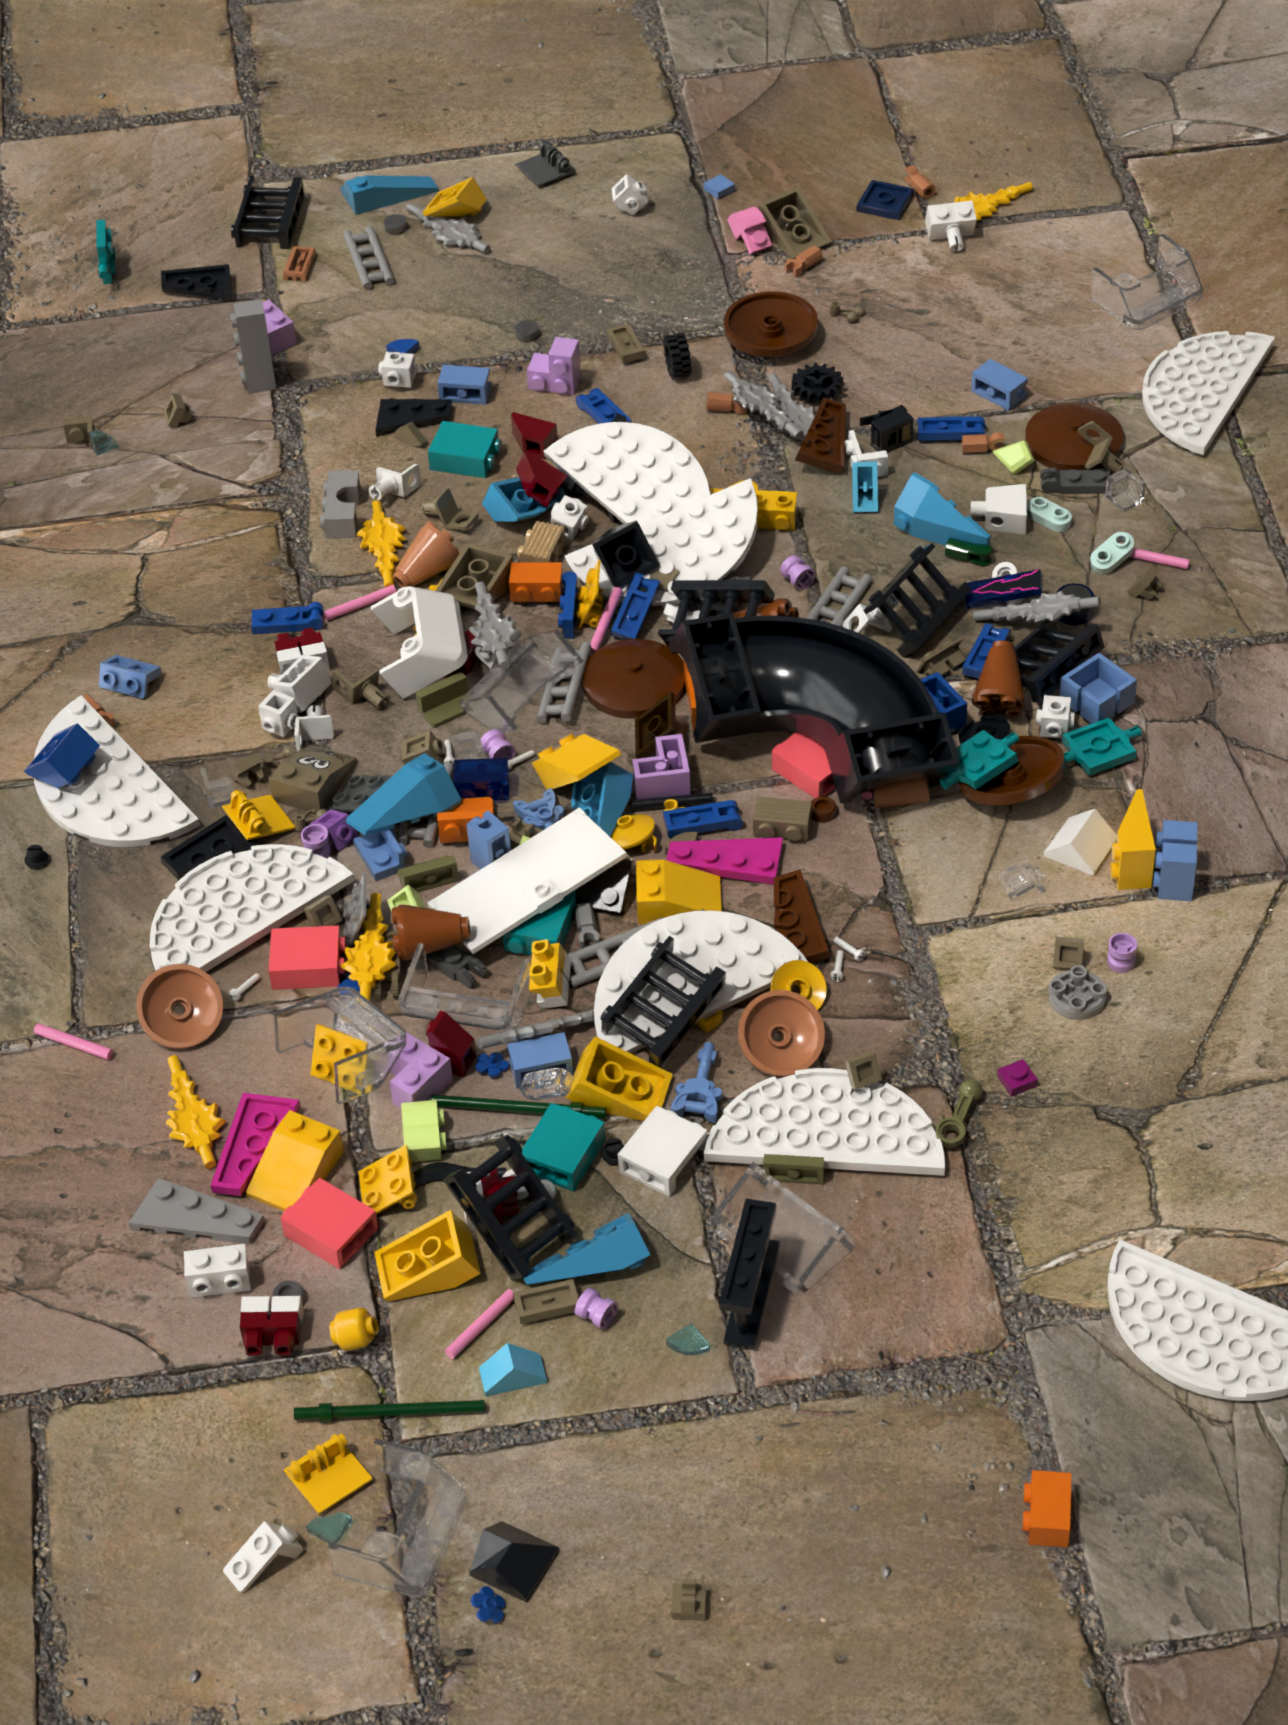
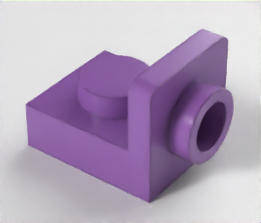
M330 809L310 823V825L320 824L325 826L328 830L330 841L336 850H341L352 842L354 838L358 837L355 828L346 823V818L349 815Z

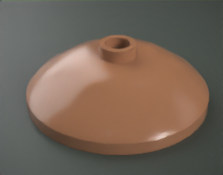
M171 964L156 970L144 981L138 992L136 1012L143 1031L153 1041L168 1048L186 1049L203 1043L216 1031L222 1018L223 998L217 983L202 969L188 964ZM181 1006L185 1012L182 1015H177L174 1009Z
M773 990L763 993L747 1005L740 1017L738 1024L740 1048L746 1059L755 1068L768 1075L785 1077L795 1075L797 1070L808 1069L817 1060L823 1049L825 1040L823 1020L815 1006L805 997L795 992ZM774 1033H779L782 1036L781 1042L774 1040Z

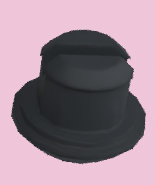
M31 845L27 848V855L24 858L25 864L28 867L40 868L48 862L49 855L46 851H43L42 846Z
M611 1138L606 1141L601 1154L603 1160L607 1163L618 1164V1153L624 1147L620 1139Z

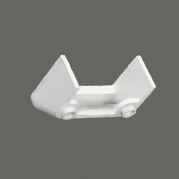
M408 586L399 589L396 593L371 606L374 614L393 635L414 623L416 624L417 635L408 638L403 643L401 659L379 670L381 676L402 699L457 670L466 662L468 655L459 602L452 594Z

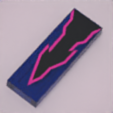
M1041 569L968 582L967 584L972 590L966 595V605L968 608L1041 595L1043 593V574Z

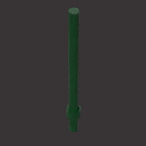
M431 1095V1100H437V1107L544 1115L551 1104ZM571 1102L570 1105L557 1104L567 1106L576 1112L588 1116H595L598 1119L606 1118V1107L584 1106L582 1102Z
M485 1400L333 1406L332 1403H319L318 1407H294V1420L319 1419L321 1423L333 1422V1419L485 1413Z

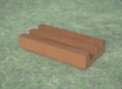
M293 246L283 272V279L289 280V277H292L293 281H297L298 278H301L302 282H306L316 257V248ZM299 252H302L300 257L298 258L295 271H292Z

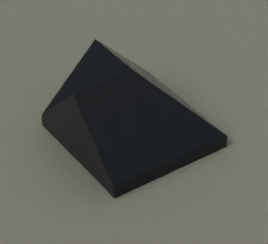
M637 520L609 529L592 543L596 558L601 560L600 566L613 588H620L631 582L636 572L644 575L660 566Z
M501 1521L483 1529L469 1575L527 1603L558 1554L559 1547Z

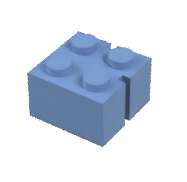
M1097 653L1061 677L1060 697H1071L1070 708L1076 713L1080 711V716L1092 724L1108 717L1111 719L1114 717L1115 712L1119 714L1134 704L1137 679L1102 654Z
M1163 820L1162 831H1157L1156 848H1160V850L1155 852L1154 867L1159 868V871L1154 870L1153 887L1158 888V899L1192 901L1197 865V845H1195L1197 844V822Z

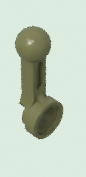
M967 1079L961 1083L959 1087L961 1097L953 1116L942 1119L936 1126V1138L941 1140L944 1147L955 1148L965 1140V1121L973 1103L979 1100L983 1093L982 1085L975 1079ZM955 1131L959 1135L955 1139H947L943 1136V1133Z

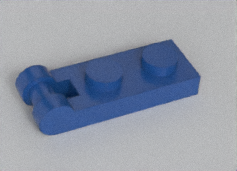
M599 388L590 390L587 395L581 394L575 398L578 408L580 410L584 409L598 424L610 423L618 413L625 416L627 422L632 423V420Z
M979 416L919 417L917 421L918 441L962 440V435L986 434L985 419Z
M568 571L562 574V584L565 587H563V595H560V611H563V613L558 614V628H563L564 639H574L575 614L578 603L577 575L572 571Z
M636 572L611 629L612 636L624 640L637 639L655 595L658 593L661 584L660 580L655 578L650 580L644 578L643 574ZM641 587L647 589V593L639 591Z
M312 602L309 606L252 610V633L254 635L299 632L307 628L320 630L323 627L322 615L324 607L319 602Z
M985 623L962 667V674L979 679L993 642L1009 641L1011 629L1003 627L1001 630L994 628L992 624Z
M734 800L663 811V820L668 838L684 832L702 833L726 828L736 831L743 826L742 817L738 814V804Z

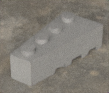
M262 299L233 303L235 313H231L230 317L232 328L237 327L238 331L233 333L235 346L240 347V351L236 352L238 365L243 366L244 369L240 370L242 385L247 384L248 393L276 389Z

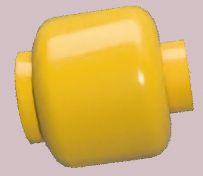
M365 1308L340 1311L334 1317V1321L330 1323L331 1339L335 1345H338L344 1351L371 1346L374 1341V1335L378 1334L379 1330L376 1317L371 1316Z

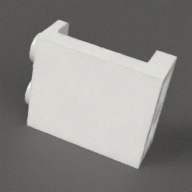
M656 1106L618 1153L619 1173L670 1197L676 1190L677 1175L698 1149L705 1151L707 1129L696 1122H690L678 1116L671 1110H665Z

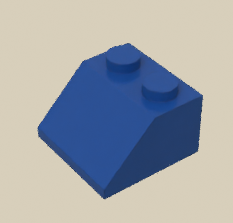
M78 723L54 734L24 772L56 788L66 784L71 786L81 776L79 773L80 769L83 766L87 767L96 758L95 751L100 747V744Z

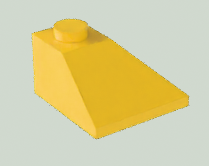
M471 177L439 191L422 214L432 217H463L468 214L473 216L482 210L481 206L487 199L474 177Z

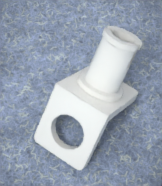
M414 464L402 473L378 467L376 469L377 483L369 488V494L374 500L376 498L380 500L388 493L401 497L407 496L421 485L419 465ZM414 473V481L409 486V476Z
M892 594L885 600L892 609L899 603ZM859 604L842 624L844 628L852 630L851 624L858 617L859 625L854 631L860 634L868 624L887 632L893 630L888 619L878 608L865 614L863 610L867 606Z
M312 705L307 709V716L296 717L297 752L302 749V741L334 738L331 715H323L324 711L318 705L315 706V712H313Z

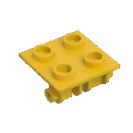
M599 559L594 569L590 568L588 570L585 586L581 585L578 590L577 600L580 603L575 617L578 618V629H581L583 623L596 628L602 616L604 596L600 594L603 592V589L599 587L601 562Z
M235 790L231 794L230 804L222 805L224 811L246 840L295 829V825L270 794L247 799L245 792Z
M317 1023L310 1075L361 1094L363 1081H369L372 1076V1070H369L368 1066L365 1065L368 1042Z
M407 1145L358 1171L362 1203L374 1209L376 1214L397 1202L403 1205L405 1209L413 1208L417 1202V1195L413 1190L416 1186L414 1174L411 1170L413 1162L409 1158Z
M342 1433L331 1435L330 1440L321 1446L317 1444L313 1451L308 1450L305 1456L297 1461H291V1465L283 1469L285 1474L319 1515L373 1480L346 1447L348 1442Z

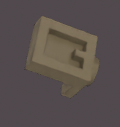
M92 416L63 419L67 443L90 441L91 449H96V440L100 439L98 425L93 424Z
M430 730L403 740L402 761L405 764L426 753L443 765L444 744Z

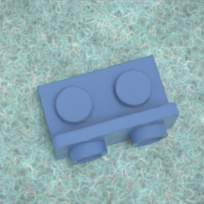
M114 655L100 663L99 687L143 699L147 696L148 684L161 676V666Z
M394 829L367 836L362 835L353 839L355 849L375 882L397 874L398 869L405 867L404 859L407 858V852L403 843L396 841Z

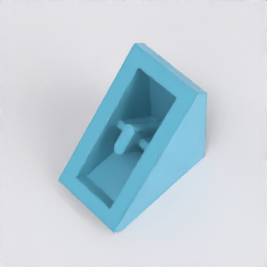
M852 462L853 512H878L877 462Z
M506 1343L479 1367L485 1397L547 1383L541 1355Z

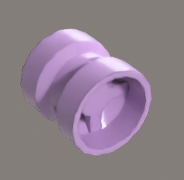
M797 555L788 557L781 565V575L785 579L791 580V584L798 590L806 589L814 581L815 571L809 565H805V562Z
M492 729L486 732L480 740V747L489 755L494 765L503 766L502 760H511L515 756L514 746L510 741H507L506 736L499 729Z
M312 824L305 827L301 832L303 848L311 849L313 854L327 859L331 854L328 830L320 824Z
M1127 933L1114 934L1110 937L1108 943L1107 965L1118 973L1129 972L1135 966L1137 941L1135 937Z
M588 1288L578 1299L575 1314L584 1320H592L594 1326L604 1330L615 1318L618 1303L610 1298H601V1294L598 1291Z

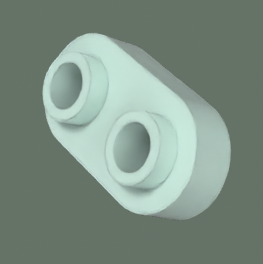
M1035 497L1027 502V516L1031 520L1056 532H1063L1071 527L1072 514L1067 509L1043 497Z
M1117 532L1092 552L1090 557L1092 570L1098 574H1108L1117 568L1133 553V537L1126 532ZM1100 557H1106L1107 559L1101 560V559H1099V558H1100Z

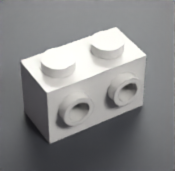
M245 1244L184 1251L185 1280L190 1298L251 1290L250 1264Z

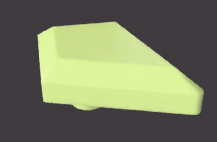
M1024 440L993 451V454L1013 474H1017L1034 462L1029 446Z

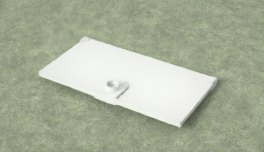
M578 808L438 897L427 902L429 909L461 914L462 917H469L471 936L470 939H464L463 944L474 954L537 913L541 914L562 901L564 896L628 857V855L581 808Z

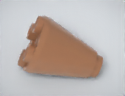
M428 521L420 529L397 565L395 573L392 575L394 581L401 588L415 587L450 568L460 554V551L452 544L454 541L452 535L445 529L439 531L432 522Z

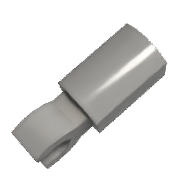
M590 903L577 904L574 912L579 933V947L582 949L585 948V941L592 940L598 943L600 942V937L597 932L593 906Z

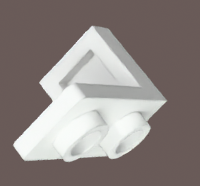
M854 430L849 431V440H845V450L847 455H851V469L852 462H877V477L888 476L887 452L879 451L862 454Z
M264 1521L224 1567L223 1572L238 1591L246 1592L277 1554L296 1559L304 1548L296 1540L298 1535L290 1526L286 1524L281 1526Z

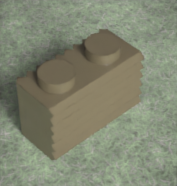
M757 796L753 816V835L755 837L760 836L761 838L783 837V840L786 838L791 841H807L812 819V801Z

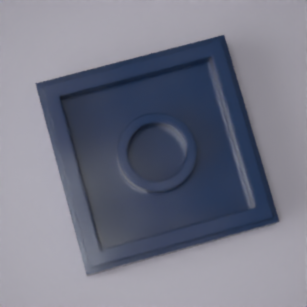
M872 180L857 203L856 212L900 220L914 196V189Z

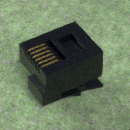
M903 405L860 418V426L871 424V446L877 452L886 451L888 453L913 442V417L907 413V409Z

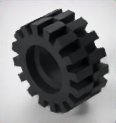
M679 333L664 336V356L671 379L691 375V354L685 334Z

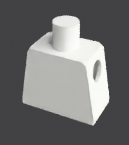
M1026 484L988 487L986 489L985 501H971L970 516H985V528L987 530L1026 534Z

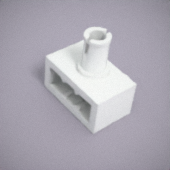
M973 201L927 206L925 224L929 240L948 238L950 251L955 252V246L957 247V252L961 251L964 248L962 237L972 236L975 231L976 215Z
M309 655L299 657L282 675L272 673V676L268 678V687L271 690L295 698L297 713L305 711L332 683L323 657Z

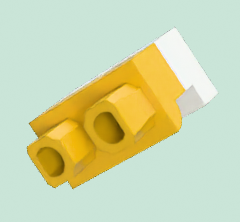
M548 940L534 941L531 950L529 991L537 994V1004L540 1009L567 1006L568 981L570 979L571 967L570 957L560 943L550 944Z

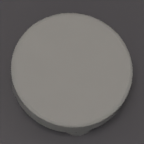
M1072 966L1070 970L1055 976L1049 983V1003L1058 1014L1070 1019L1091 1018L1097 1015L1105 1006L1107 986L1098 976L1088 972L1084 966Z

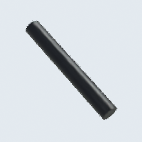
M713 793L631 800L632 811L665 808L664 802L669 799L676 800L678 807L713 803Z

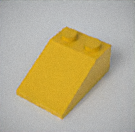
M572 733L559 740L560 746L553 749L550 746L539 752V759L532 762V765L546 790H548L549 788L555 789L579 781L622 754L618 749L586 734L574 737Z
M1142 789L1136 790L1119 827L1117 843H1112V857L1115 862L1110 863L1111 879H1116L1118 890L1152 887L1156 848Z
M664 859L636 861L638 924H646L661 917L666 918L702 909L705 911H722L720 876Z
M595 1036L581 1053L566 1098L573 1102H582L584 1106L606 1107V1114L645 1121L656 1106L662 1108L673 1074Z
M289 1110L274 1130L247 1188L246 1196L285 1211L287 1207L292 1206L302 1196L303 1191L308 1186H312L319 1178L324 1180L344 1153L340 1130Z
M452 1210L374 1252L383 1297L387 1302L456 1288L481 1274L470 1227Z

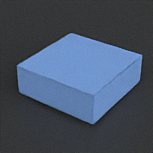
M720 174L704 182V190L715 198L720 199L735 191V184Z

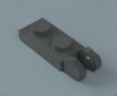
M1056 468L1042 469L1040 473V479H1042L1041 490L1045 492L1060 494H1109L1111 492L1109 470L1059 471Z
M455 945L419 957L454 981L457 980L468 988L474 986L476 981L474 976L467 970L482 978L488 974V968L482 961L480 962L479 959L473 958Z

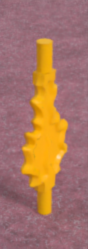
M1031 182L1016 187L1012 185L1005 190L999 189L995 194L988 193L986 196L983 193L974 195L971 191L964 197L956 196L954 203L973 201L976 222H978L981 218L990 217L993 215L992 213H996L998 205H1007L1010 203V200L1019 198V195L1032 191L1033 185Z
M375 500L372 502L373 514L371 520L365 521L363 523L364 528L360 529L356 535L363 538L360 545L361 549L369 548V553H374L373 555L378 557L375 567L379 568L386 588L394 585L392 577L396 568L394 563L399 562V558L394 554L396 552L394 547H403L401 542L405 541L406 538L401 533L405 530V527L394 523V518H386L382 510L381 501Z
M379 893L371 894L370 906L361 925L364 930V934L359 937L361 941L355 940L354 948L345 947L344 951L348 961L340 966L351 973L348 977L350 980L358 981V986L360 987L359 1003L361 1005L370 1004L371 990L375 986V981L384 980L385 976L383 973L392 970L396 966V962L392 961V957L396 953L391 948L393 942L383 943L385 938L382 935L388 929V925L381 923L384 917L380 909L382 895Z
M172 1055L167 1061L172 1072L171 1085L175 1089L168 1092V1095L177 1101L174 1106L178 1110L167 1112L171 1118L166 1121V1124L173 1129L169 1137L174 1140L184 1141L183 1146L185 1148L195 1147L196 1152L201 1155L205 1168L212 1169L216 1166L212 1153V1141L217 1140L221 1136L217 1130L224 1125L226 1120L217 1118V1103L207 1106V1099L199 1101L200 1096L194 1094L196 1082L190 1081L188 1074L182 1068L179 1057Z

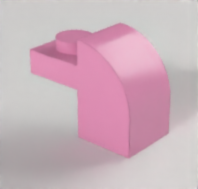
M750 207L733 213L727 218L735 239L743 238L749 255L772 246L764 227L766 220L758 208Z

